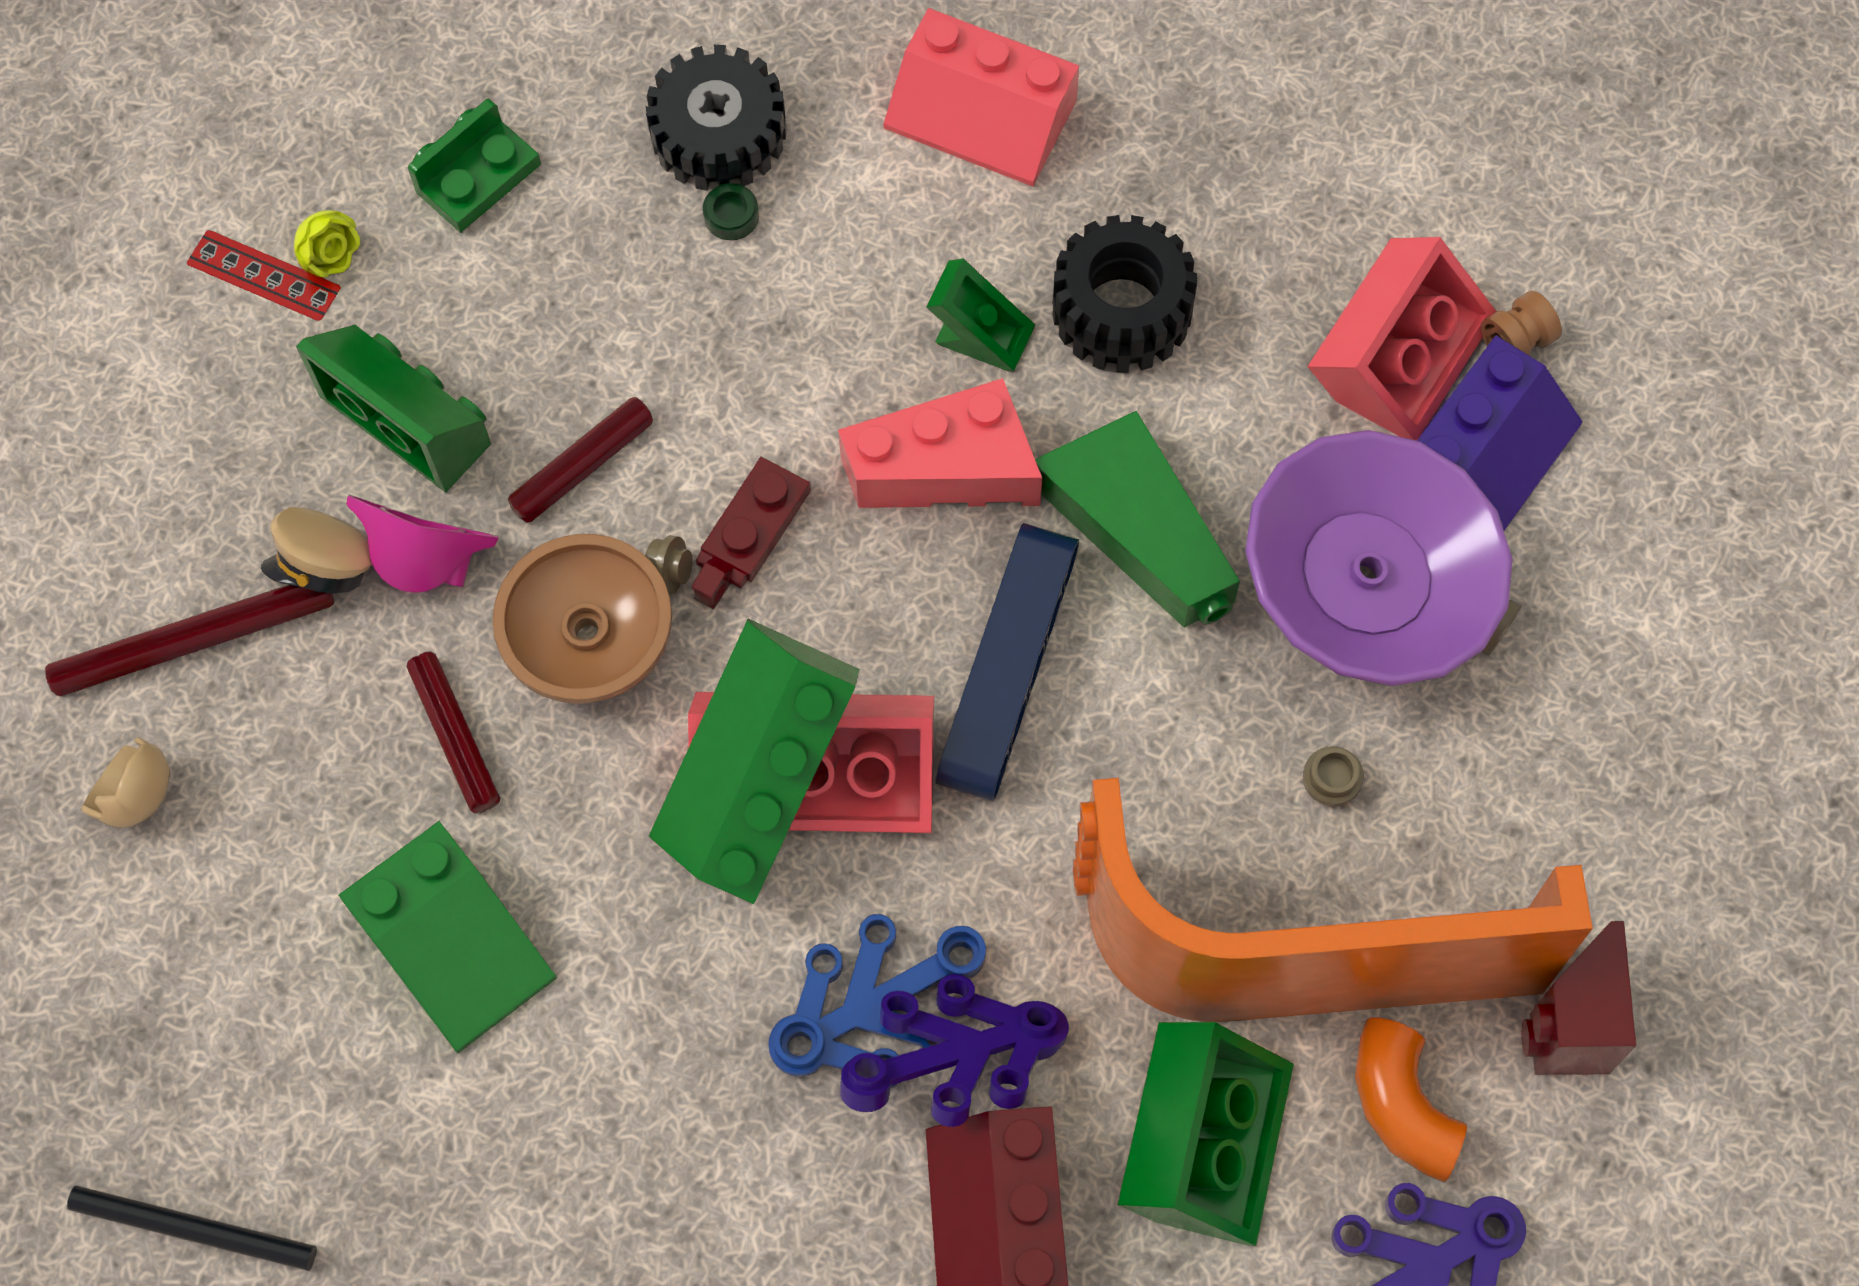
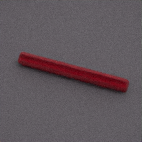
M286 585L49 663L45 667L47 683L56 696H64L329 608L334 604L333 593L316 592L303 587Z

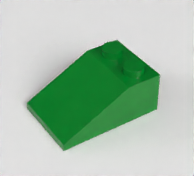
M440 821L436 822L338 895L457 1054L557 979L543 957Z

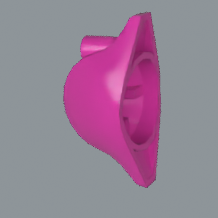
M350 494L347 497V507L359 518L368 535L370 559L375 571L389 585L402 591L413 593L425 592L440 586L442 583L463 587L472 554L494 547L499 538L498 535L424 520Z

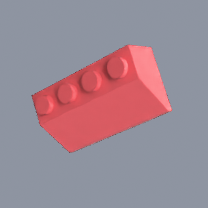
M714 692L695 693L688 712L689 746ZM852 694L788 831L931 833L934 769V696Z

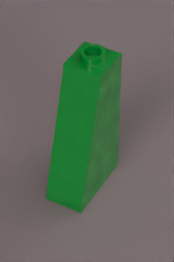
M1137 411L1035 459L1042 476L1041 495L1181 626L1185 628L1199 620L1203 625L1211 624L1223 618L1232 610V604L1235 603L1240 580Z

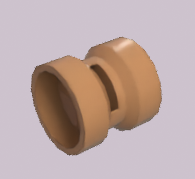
M1528 291L1515 299L1512 303V310L1507 312L1496 311L1481 322V332L1487 346L1497 335L1529 356L1531 349L1535 346L1545 348L1558 340L1562 335L1561 322L1555 309L1542 294L1536 291Z

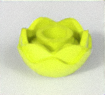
M336 210L318 211L304 219L297 228L294 238V253L301 268L306 272L324 278L330 274L342 273L347 270L351 264L352 254L360 246V237L355 230L356 224L354 220Z

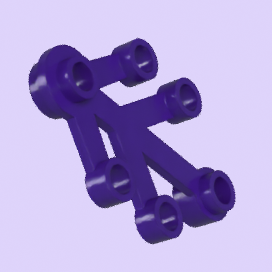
M951 974L940 980L936 998L938 1009L948 1016L960 1017L968 1015L996 1027L979 1031L918 1010L917 999L908 992H889L881 1001V1025L892 1033L901 1034L907 1032L939 1044L885 1060L872 1053H861L854 1056L842 1069L840 1097L849 1108L855 1111L873 1112L887 1104L891 1085L956 1066L949 1082L939 1085L934 1090L931 1114L935 1121L941 1125L948 1127L959 1126L966 1122L969 1117L971 1096L990 1056L1013 1049L1008 1064L999 1066L992 1072L989 1097L994 1104L1001 1108H1017L1026 1100L1029 1076L1036 1061L1053 1056L1065 1044L1069 1030L1068 1020L1060 1009L1046 1002L1028 1001L1014 1007L976 994L973 982L963 975ZM956 993L960 994L963 997L955 998L949 996L948 994ZM903 1010L906 1014H895L891 1011ZM1011 1084L1016 1086L1017 1089H1005L1001 1085ZM951 1101L959 1104L960 1106L948 1107L945 1106L943 1103Z
M1401 1183L1390 1191L1385 1200V1210L1392 1221L1400 1225H1410L1418 1220L1459 1234L1441 1245L1435 1246L1372 1229L1370 1224L1358 1215L1342 1217L1334 1226L1331 1234L1334 1248L1344 1256L1355 1257L1364 1254L1405 1265L1372 1286H1448L1452 1269L1473 1256L1469 1286H1496L1500 1262L1512 1257L1522 1247L1526 1237V1224L1519 1209L1513 1203L1501 1197H1483L1476 1200L1469 1208L1425 1197L1423 1191L1418 1186L1411 1183ZM1401 1193L1412 1196L1417 1204L1416 1212L1411 1215L1399 1212L1394 1203L1395 1196ZM1495 1217L1502 1221L1505 1226L1503 1238L1494 1239L1486 1234L1483 1226L1486 1218ZM1347 1225L1358 1227L1363 1234V1243L1357 1247L1345 1244L1340 1235L1341 1228Z

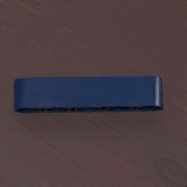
M1026 523L1021 525L943 750L936 776L937 785L994 802L1075 563L1079 539Z

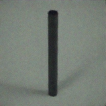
M77 1185L72 1188L67 1201V1209L73 1212L310 1271L317 1253L315 1245Z

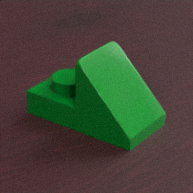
M964 258L948 260L926 306L928 310L944 323L935 341L938 345L1008 372L1015 370L1036 325Z

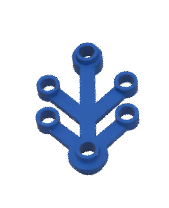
M873 914L866 917L859 928L861 947L844 1005L822 1018L821 1015L829 983L834 982L841 975L843 961L841 953L833 945L826 943L815 945L806 956L805 964L808 974L796 1014L781 1019L771 1031L768 1046L772 1061L784 1073L799 1077L813 1074L823 1065L842 1070L844 1065L854 1056L861 1053H871L835 1041L854 1029L919 1045L921 1048L929 1047L930 1044L925 1038L907 1032L898 1034L886 1030L880 1023L881 1001L886 994L892 991H905L915 996L951 974L963 975L967 978L974 977L983 968L986 958V946L982 936L968 926L952 927L946 930L939 938L937 954L875 988L884 954L891 950L896 942V928L893 921L885 915ZM875 925H882L888 929L889 936L882 943H872L866 937L869 928ZM957 947H965L972 952L973 958L966 965H956L950 960L949 955L951 951ZM823 954L832 956L836 961L835 967L828 973L817 972L813 968V962L818 956ZM804 1036L811 1041L812 1047L807 1054L796 1056L788 1050L790 1041L795 1037ZM880 1048L872 1053L882 1059L899 1056L895 1051L888 1048Z

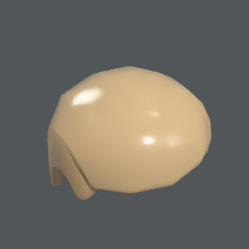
M139 737L134 740L135 743L140 745L138 749L125 745L118 751L81 807V811L115 828H128L143 822L152 816L165 800L170 778L169 765L160 748Z

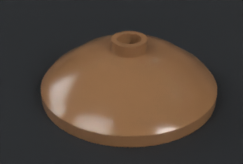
M598 534L563 536L548 541L530 551L514 565L505 577L497 593L493 609V632L496 645L511 673L524 686L543 697L575 704L593 703L613 698L642 681L663 655L668 644L672 626L670 597L666 584L655 565L633 546L621 540ZM585 626H594L598 629L597 634L591 639L583 640L577 637L579 630Z

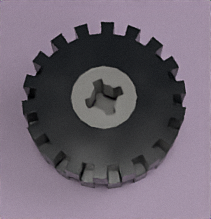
M715 44L714 54L704 55L702 46L691 49L692 59L685 61L678 54L670 60L672 72L669 73L661 67L655 75L657 88L649 86L647 92L648 106H645L652 147L654 153L659 156L661 166L666 172L673 168L675 179L683 184L687 183L690 176L694 177L696 189L708 191L709 182H718V185L730 183V180L739 178L743 186L754 182L752 171L755 169L764 176L772 168L770 156L779 159L783 151L782 139L786 140L787 134L783 91H780V83L776 74L773 72L768 75L767 63L759 57L750 64L749 52L738 47L734 56L727 55L726 45ZM713 109L723 110L724 115L716 114Z

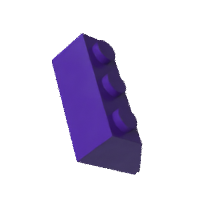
M1495 335L1417 441L1422 442L1466 470L1498 511L1503 530L1505 531L1581 427L1583 421L1545 365Z

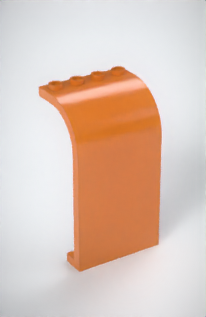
M1119 778L1093 780L1090 802H1080V822L1077 823L1078 841H1075L1076 859H1073L1074 887L1076 896L1087 895L1091 928L1101 955L1114 975L1134 995L1162 1012L1183 1019L1201 1022H1230L1540 995L1546 991L1593 929L1582 865L1555 867L1528 908L1245 933L1212 931L1192 925L1170 913L1151 896L1138 878L1126 843Z

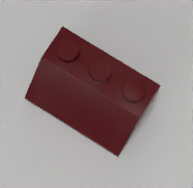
M1052 1106L986 1111L969 1116L966 1122L959 1126L937 1125L925 1129L937 1286H1068Z

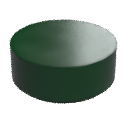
M735 183L722 184L712 189L703 202V216L707 229L714 236L723 240H738L749 235L756 228L759 220L758 203L753 192L747 187Z

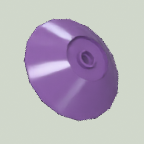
M1371 430L1319 437L1280 461L1252 502L1245 554L1259 603L1292 646L1338 675L1387 686L1443 678L1485 649L1508 610L1513 558L1498 511L1465 469L1420 441ZM1360 566L1370 568L1376 578L1370 579L1365 577L1360 571Z

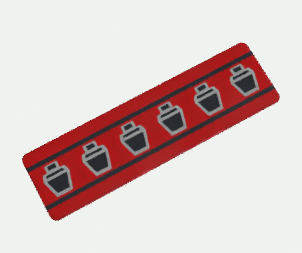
M211 230L205 232L187 260V265L316 321L323 319L341 289L340 285L306 272L301 268Z

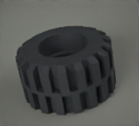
M1119 215L1108 216L1104 226H1100L1096 221H1093L1084 226V237L1074 233L1067 240L1066 251L1061 250L1056 261L1052 301L1054 325H1059V337L1064 345L1073 342V354L1082 361L1089 354L1093 357V367L1105 370L1107 362L1117 364L1116 373H1129V366L1132 363H1138L1141 371L1152 368L1155 355L1162 362L1172 356L1174 345L1181 346L1186 338L1187 328L1191 325L1197 289V273L1193 272L1195 262L1191 252L1182 253L1184 242L1177 234L1169 238L1165 236L1166 226L1156 221L1151 227L1143 225L1144 217L1131 215V222H1120ZM1112 280H1130L1143 285L1152 293L1154 298L1138 307L1121 308L1104 302L1096 295L1094 290Z

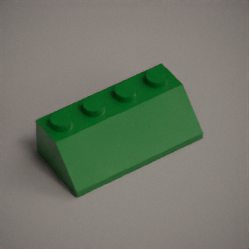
M747 619L649 837L698 880L754 904L853 694L860 669L751 619Z

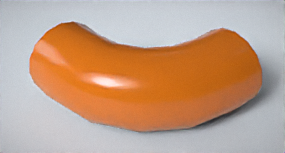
M1371 1017L1366 1020L1360 1036L1355 1081L1365 1119L1390 1153L1424 1175L1444 1183L1452 1173L1466 1136L1467 1124L1449 1117L1433 1107L1422 1092L1417 1074L1419 1059L1425 1045V1038L1413 1028L1402 1023L1380 1017Z

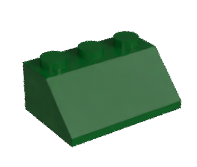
M351 325L303 338L296 346L321 399L445 493L491 445L484 422L487 420L484 413L469 399L461 396L458 400H455L443 391L444 385L439 378L423 365H418L414 369L401 359V352L385 336L377 333L374 337H371L358 326Z
M1159 1022L1117 1205L1159 1224L1248 1246H1256L1294 1064L1216 1022Z

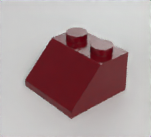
M1611 921L1552 984L1539 1003L1535 1004L1534 1009L1530 1013V1019L1523 1020L1521 1030L1522 1049L1525 1057H1533L1535 1075L1610 1074L1636 1047L1624 921Z

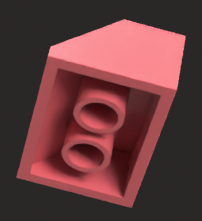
M928 8L905 50L883 123L884 129L1033 187L1077 101L1079 65Z
M1441 237L1391 238L1307 367L1337 403L1399 437L1418 440L1483 338L1481 322L1495 313L1496 310Z

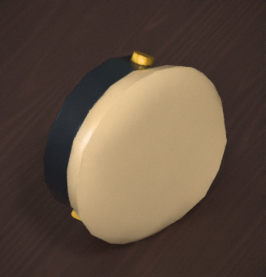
M289 507L276 514L270 524L273 541L278 551L276 555L263 561L261 570L268 578L283 584L323 593L337 594L350 592L360 586L364 572L369 570L372 565L368 539L355 527L336 517L307 508Z

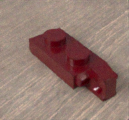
M762 456L759 458L701 546V551L695 562L702 569L691 586V589L694 590L695 600L714 610L730 584L741 589L747 581L752 583L811 491L809 481Z

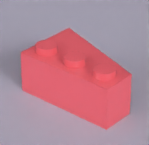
M1003 378L838 430L841 461L859 508L931 507V503H968V507L986 506V502H1022V506H1040L1042 476Z

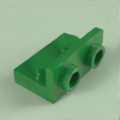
M488 98L476 108L468 109L462 113L454 126L436 142L423 146L408 165V171L416 193L459 233H462L541 165L539 154L502 122L498 106Z

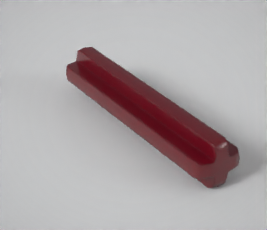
M637 397L629 398L511 493L508 497V502L514 513L525 523L532 522L652 425L653 418L648 407Z
M428 651L419 656L412 657L407 662V670L470 811L478 814L495 807L500 802V796L436 654Z

